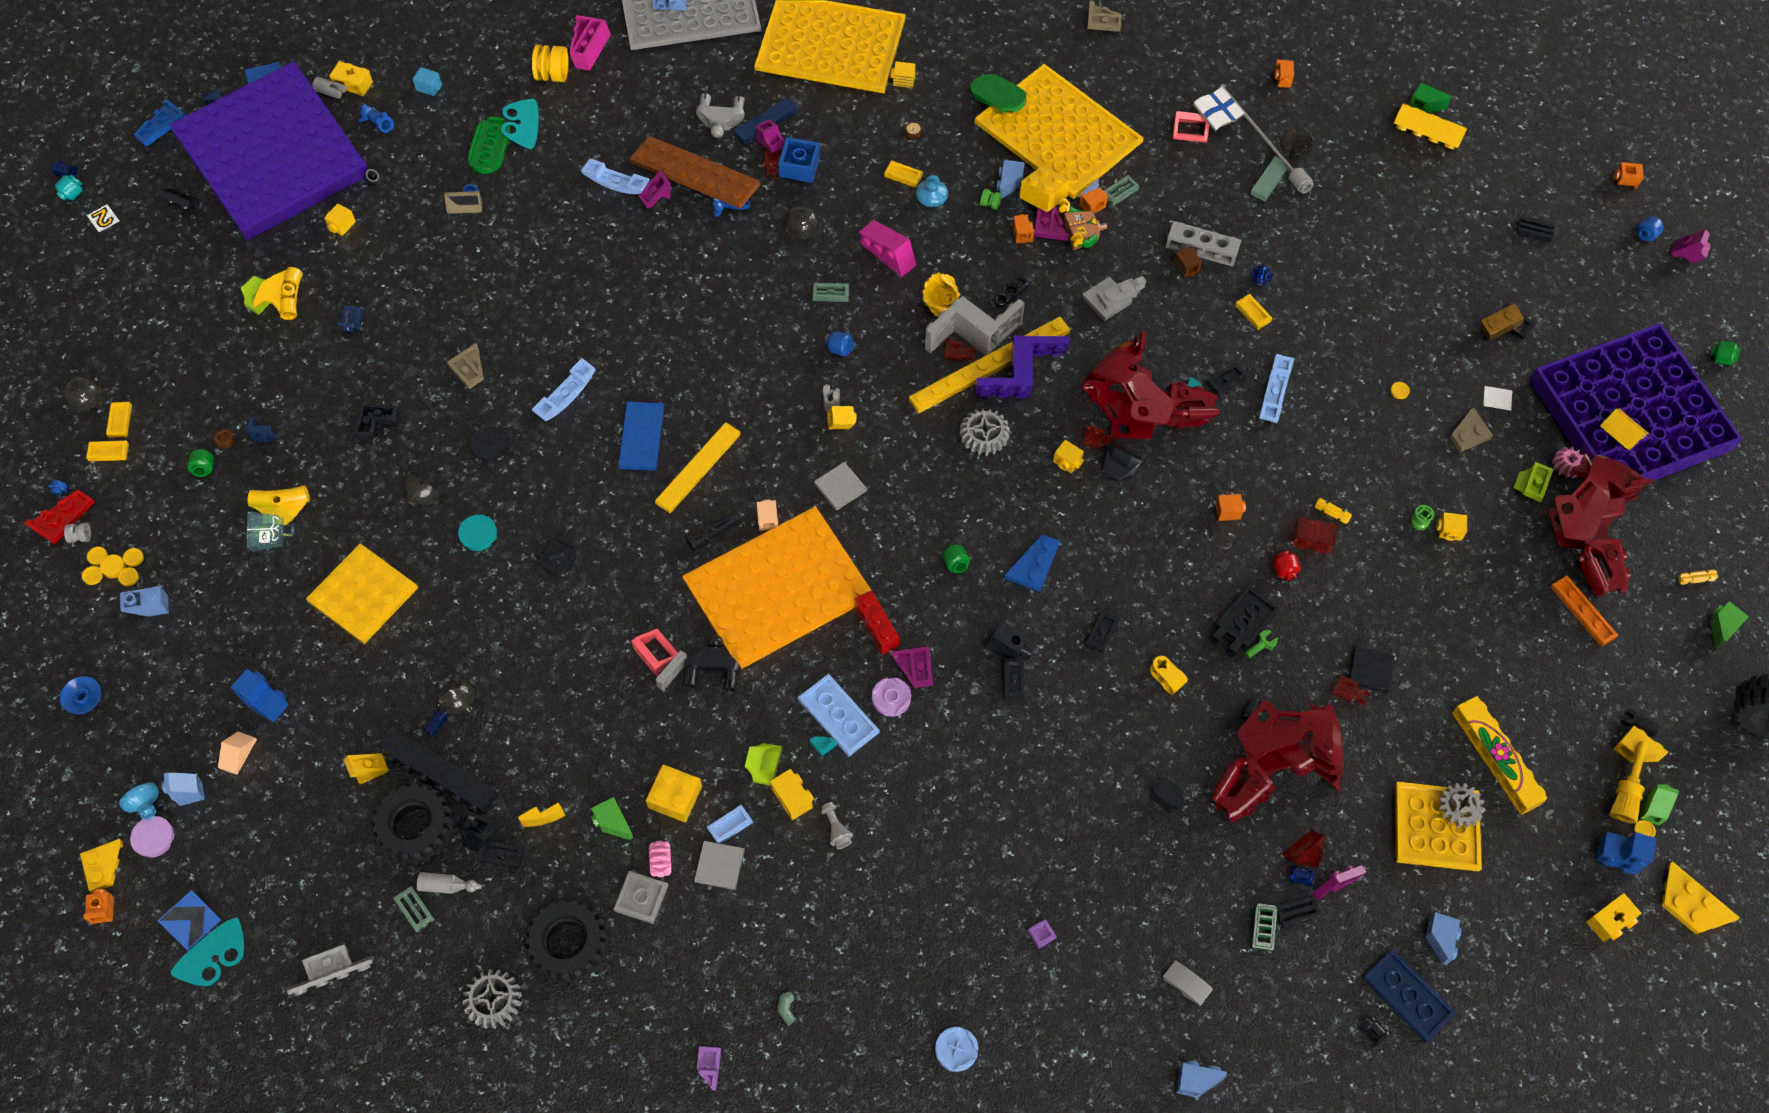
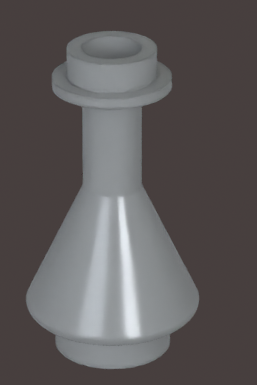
M833 802L824 804L821 807V813L827 814L831 824L830 845L836 846L837 849L849 846L852 843L853 833L838 821L834 812L837 806Z

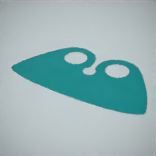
M526 99L505 106L503 108L504 117L513 121L520 120L521 124L506 122L502 125V133L515 143L532 149L536 143L539 122L536 100ZM508 109H515L517 115L510 117L506 112ZM508 125H512L516 128V132L510 134L506 132L505 128Z
M230 919L210 932L175 964L170 974L179 980L198 986L214 984L220 977L221 969L216 962H212V956L218 955L220 963L230 967L239 963L244 955V939L239 919ZM234 948L238 952L237 958L231 962L226 961L224 958L225 952L228 949ZM207 967H212L216 971L215 977L209 981L202 978L203 970Z

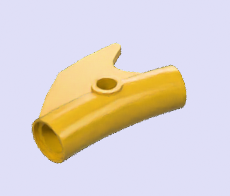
M288 267L287 270L263 281L256 293L253 307L256 308L263 302H270L276 307L282 319L292 320L296 318L297 294L303 273L295 267Z
M305 485L283 490H250L248 494V506L257 509L264 517V521L256 529L270 528L273 525V519L274 526L272 528L277 527L276 529L288 525L305 504L310 501ZM265 529V530H253V533H254V534H259L260 531H263V532H264V531H271V530H270V529Z

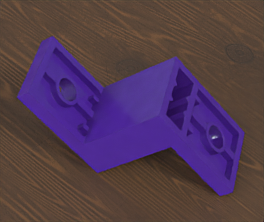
M1014 336L1011 347V378H977L975 395H979L981 398H989L990 396L1008 398V396H1016V398L1020 399L1030 396L1033 386V354L1036 357L1045 355L1062 357L1067 353L1070 337Z

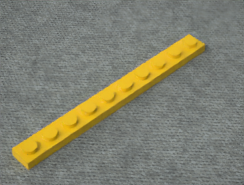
M1058 317L1024 336H1065L1070 333V328L1061 317ZM1012 342L909 396L910 403L919 414L975 384L977 378H986L1011 365Z

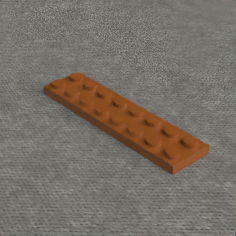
M651 136L629 158L631 164L656 174L662 171L672 181L740 209L760 186L757 179Z

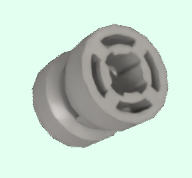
M80 523L79 525L66 524L64 536L67 543H75L79 540L81 542H89L91 539L90 525L88 523Z

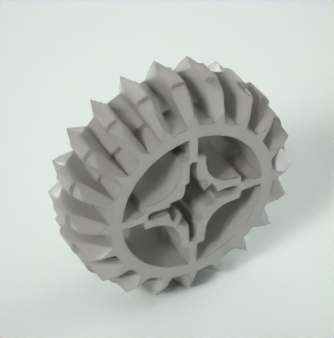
M982 408L981 412H978L975 409L974 414L969 412L960 425L962 443H965L966 449L971 448L972 453L978 451V455L981 452H984L986 456L989 452L994 455L996 450L1001 451L1002 446H1006L1009 439L1010 428L1008 427V422L1004 420L1003 415L998 416V411L992 413L991 409L985 411Z
M489 969L487 976L484 972H480L481 978L478 980L477 977H473L474 985L468 983L467 987L470 991L463 993L468 998L463 1000V1005L467 1006L464 1011L466 1014H470L468 1018L471 1021L475 1020L477 1026L483 1023V1027L487 1029L491 1023L492 1028L496 1029L497 1022L504 1026V1019L507 1018L509 1021H512L510 1014H518L517 1009L514 1007L521 1006V1002L516 1000L522 997L521 992H517L520 986L515 984L516 979L514 977L509 978L510 974L508 972L502 975V971L498 969L494 975L492 969ZM495 983L505 985L509 993L498 992ZM485 986H487L486 991L483 994L478 995L479 992ZM494 994L496 999L491 1004L488 999ZM503 1003H507L506 1006L500 1012H498L500 1005ZM476 1005L488 1006L490 1015L478 1012Z

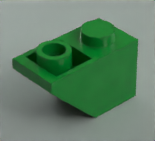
M1420 83L1409 105L1426 113L1446 110L1452 96L1424 83Z

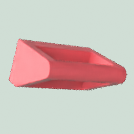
M1176 111L1173 139L1207 143L1209 123L1204 117L1198 113ZM1178 123L1204 124V134L1177 133Z
M658 629L637 636L631 641L633 649L656 677L660 675L678 654ZM656 638L671 657L658 662L645 645Z

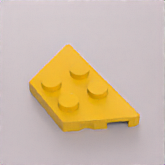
M1673 861L1667 866L1669 871L1664 884L1665 894L1662 897L1661 906L1697 935L1724 924L1735 922L1740 918Z

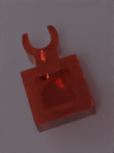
M765 151L764 167L767 169L768 178L771 173H775L776 178H778L779 161L782 151H775L773 153Z
M948 339L944 358L962 361V357L969 361H975V355H970V353L976 354L977 349L975 347L965 348L964 342Z
M1088 425L1085 429L1083 445L1101 449L1103 445L1108 447L1109 440L1115 442L1117 437L1114 435L1107 436L1105 435V430Z
M1341 675L1332 694L1350 703L1354 698L1361 705H1365L1367 700L1361 696L1369 697L1371 693L1367 690L1358 689L1360 683Z

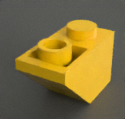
M1635 726L1625 734L1614 748L1615 751L1629 762H1634L1640 741L1648 743L1643 762H1659L1668 753L1660 743L1652 740L1643 730Z

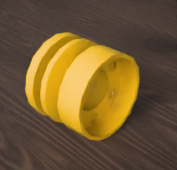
M535 45L532 57L534 79L548 81L551 76L553 82H565L569 62L567 48L553 46L550 52L548 45H544V47L542 45Z

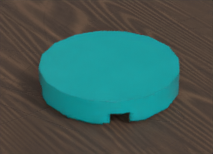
M473 515L461 523L458 536L464 547L472 551H482L489 548L493 541L496 540L497 528L491 518L485 515Z

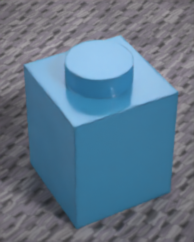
M420 67L413 78L417 91L435 96L437 91L441 89L442 82L437 72Z

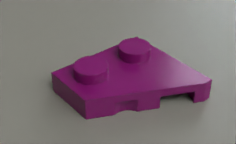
M1056 207L1048 212L1038 208L1034 237L1068 240V233L1063 228V222L1058 216L1059 213Z
M929 646L891 652L892 657L914 688L933 686Z
M1362 865L1356 868L1349 866L1342 873L1336 871L1329 875V881L1314 891L1312 895H1315L1317 901L1331 891L1333 893L1353 883L1364 875L1366 871Z

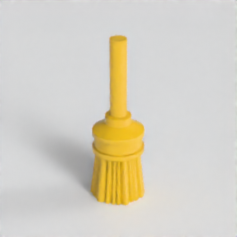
M1639 742L1630 776H1627L1626 780L1618 782V789H1616L1617 797L1609 813V816L1626 823H1638L1640 801H1642V795L1645 792V788L1640 784L1639 775L1648 746L1646 742Z

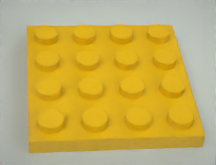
M359 544L306 600L365 644L418 587L414 582L365 546Z
M1397 782L1395 784L1396 862L1479 872L1482 869L1480 821H1477L1474 826L1470 824L1466 829L1463 824L1456 828L1455 822L1449 825L1450 819L1448 817L1443 819L1442 816L1445 813L1438 810L1442 806L1438 803V800L1442 798L1440 795L1443 791H1446L1447 787ZM1464 801L1460 804L1459 810L1462 809Z

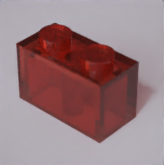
M1299 517L1295 526L1292 545L1300 549L1316 550L1319 553H1331L1335 544L1337 525Z

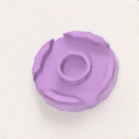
M899 678L882 679L873 688V706L879 713L885 716L901 715L908 709L911 702L909 686Z
M154 816L149 820L143 819L136 824L131 832V846L141 856L149 858L160 856L170 848V844L175 836L174 829L166 819L159 816Z

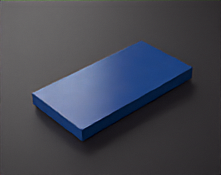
M627 402L619 469L657 471L664 403Z

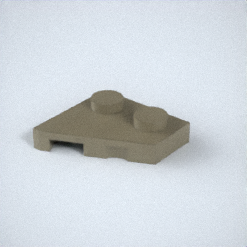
M1090 1L1087 29L1120 32L1122 15L1104 6L1100 8L1094 5V1Z
M476 343L447 362L451 370L468 389L484 380L479 348Z
M1472 408L1452 433L1450 439L1458 451L1462 452L1491 440L1493 435L1476 410Z

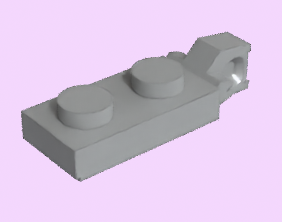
M1143 276L1135 280L1132 278L1098 292L1097 297L1107 310L1136 297L1141 291L1140 289L1145 288L1146 280Z

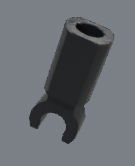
M1631 709L1625 711L1624 714L1629 716L1631 720L1624 718L1621 721L1623 725L1635 726L1652 737L1657 735L1660 724L1643 716H1637L1636 712Z

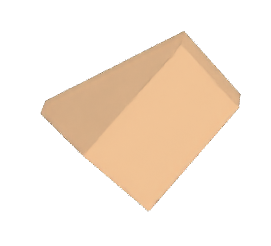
M236 732L222 741L218 768L238 775L257 739L244 733Z

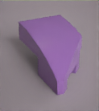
M699 1046L698 1073L705 1079L710 1088L716 1091L721 1048Z

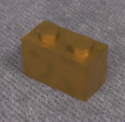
M1514 303L1481 320L1480 328L1487 340L1491 341L1521 326L1524 318Z

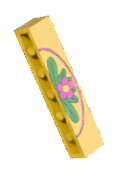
M1476 696L1458 705L1452 712L1453 716L1520 815L1542 805L1548 799L1544 789L1537 784L1531 770L1526 768L1520 754L1513 749L1509 738L1502 733L1496 719L1492 718L1487 711L1485 703Z

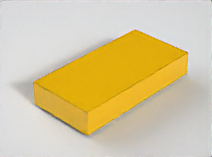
M891 160L884 173V177L916 188L923 171Z
M1250 294L1238 300L1235 304L1257 330L1272 321V317Z
M130 402L111 403L106 431L108 438L127 437L132 408Z
M127 441L89 442L86 459L88 461L126 460L129 443Z

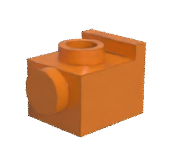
M1277 60L1274 68V78L1277 80V87L1291 88L1294 78V61Z
M1621 162L1619 168L1614 172V179L1617 180L1618 185L1634 186L1635 189L1638 188L1644 178L1642 164Z
M1099 187L1089 191L1086 195L1082 193L1079 206L1086 212L1096 213L1106 207L1108 196Z
M1021 214L1013 218V232L1016 243L1033 242L1034 228L1032 221L1028 219V215Z
M104 889L93 890L92 894L86 895V909L83 918L91 924L113 921L114 896Z

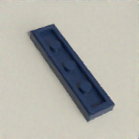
M787 97L735 129L734 135L745 145L755 138L754 135L757 134L756 125L768 119L778 124L798 112V107Z

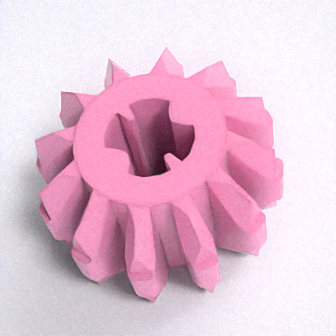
M1572 446L1569 449L1564 447L1556 452L1552 464L1554 465L1553 470L1559 471L1558 476L1564 474L1565 478L1571 476L1574 479L1577 477L1571 474L1570 471L1573 470V466L1580 465L1581 459L1584 456L1579 454L1580 450L1574 451Z
M656 841L649 845L650 874L652 876L664 877L671 873V854L668 842Z

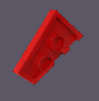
M77 490L57 502V505L52 509L39 513L40 516L32 521L29 519L24 524L55 545L64 536L65 525L75 524L95 501L80 490Z

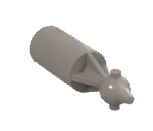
M420 872L417 879V890L424 892L452 894L466 889L468 892L482 889V885L478 884L475 880L465 882L450 874Z

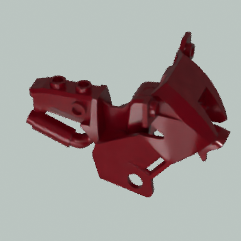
M1142 331L1139 337H1135L1134 341L1129 340L1110 351L1090 371L1081 384L1082 390L1090 396V403L1092 404L1095 400L1110 420V436L1112 438L1149 440L1157 424L1175 428L1204 426L1210 422V419L1219 415V408H1214L1218 396L1204 390V387H1188L1184 382H1172L1163 392L1152 382V375L1149 369L1139 365L1134 366V364L1142 360L1146 337L1145 331ZM1118 383L1122 386L1124 392L1110 390L1109 386ZM1108 403V405L1113 410L1117 418L1113 417V415L1108 410L1105 404ZM1119 425H1126L1129 432L1127 434L1120 433L1118 430Z
M1586 453L1581 459L1580 465L1573 466V470L1570 471L1571 474L1584 477L1582 484L1572 495L1557 496L1555 499L1556 507L1550 508L1548 515L1559 547L1582 548L1579 555L1580 569L1593 594L1596 593L1598 598L1606 595L1607 592L1618 591L1619 594H1624L1627 590V579L1631 578L1629 567L1625 568L1624 560H1627L1626 548L1622 549L1621 539L1609 538L1607 529L1612 520L1622 516L1625 510V502L1637 501V494H1639L1642 487L1652 483V478L1646 479L1645 476H1641L1629 466L1608 457L1595 455L1591 461ZM1556 515L1559 516L1560 524L1555 522ZM1600 556L1610 576L1608 581L1596 557Z
M1262 701L1237 731V735L1244 747L1243 752L1246 758H1237L1226 768L1212 791L1213 796L1211 798L1216 802L1215 808L1219 811L1224 810L1231 823L1241 819L1244 815L1246 817L1250 816L1255 811V806L1259 802L1264 803L1270 798V793L1275 790L1271 776L1280 769H1289L1297 776H1304L1315 769L1317 775L1322 777L1339 793L1341 788L1338 784L1342 778L1344 768V747L1339 722L1332 705L1317 707L1309 703L1311 711H1277L1269 701ZM1262 711H1266L1270 715L1266 722H1260L1257 719L1258 714ZM1279 716L1299 718L1298 721L1278 720ZM1249 774L1250 777L1244 784L1243 780L1245 779L1246 775ZM1243 786V788L1241 789V791L1239 792V794H1238L1237 797L1235 798L1236 794L1238 793V791L1240 790V788Z

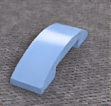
M589 159L581 170L584 175L593 181L622 193L641 194L649 182L648 178L633 174L631 177L605 167V163Z
M1276 354L1259 419L1278 423L1294 358Z
M581 358L570 370L571 375L548 398L543 397L532 411L545 421L553 418L579 395L596 369Z

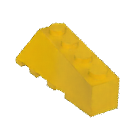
M1406 103L1402 104L1394 121L1397 124L1396 128L1406 131V129L1413 130L1412 134L1422 137V135L1428 136V140L1434 143L1441 141L1445 143V147L1452 150L1455 147H1459L1467 130L1464 126L1446 119L1444 120L1436 115L1428 114L1421 109L1410 107Z

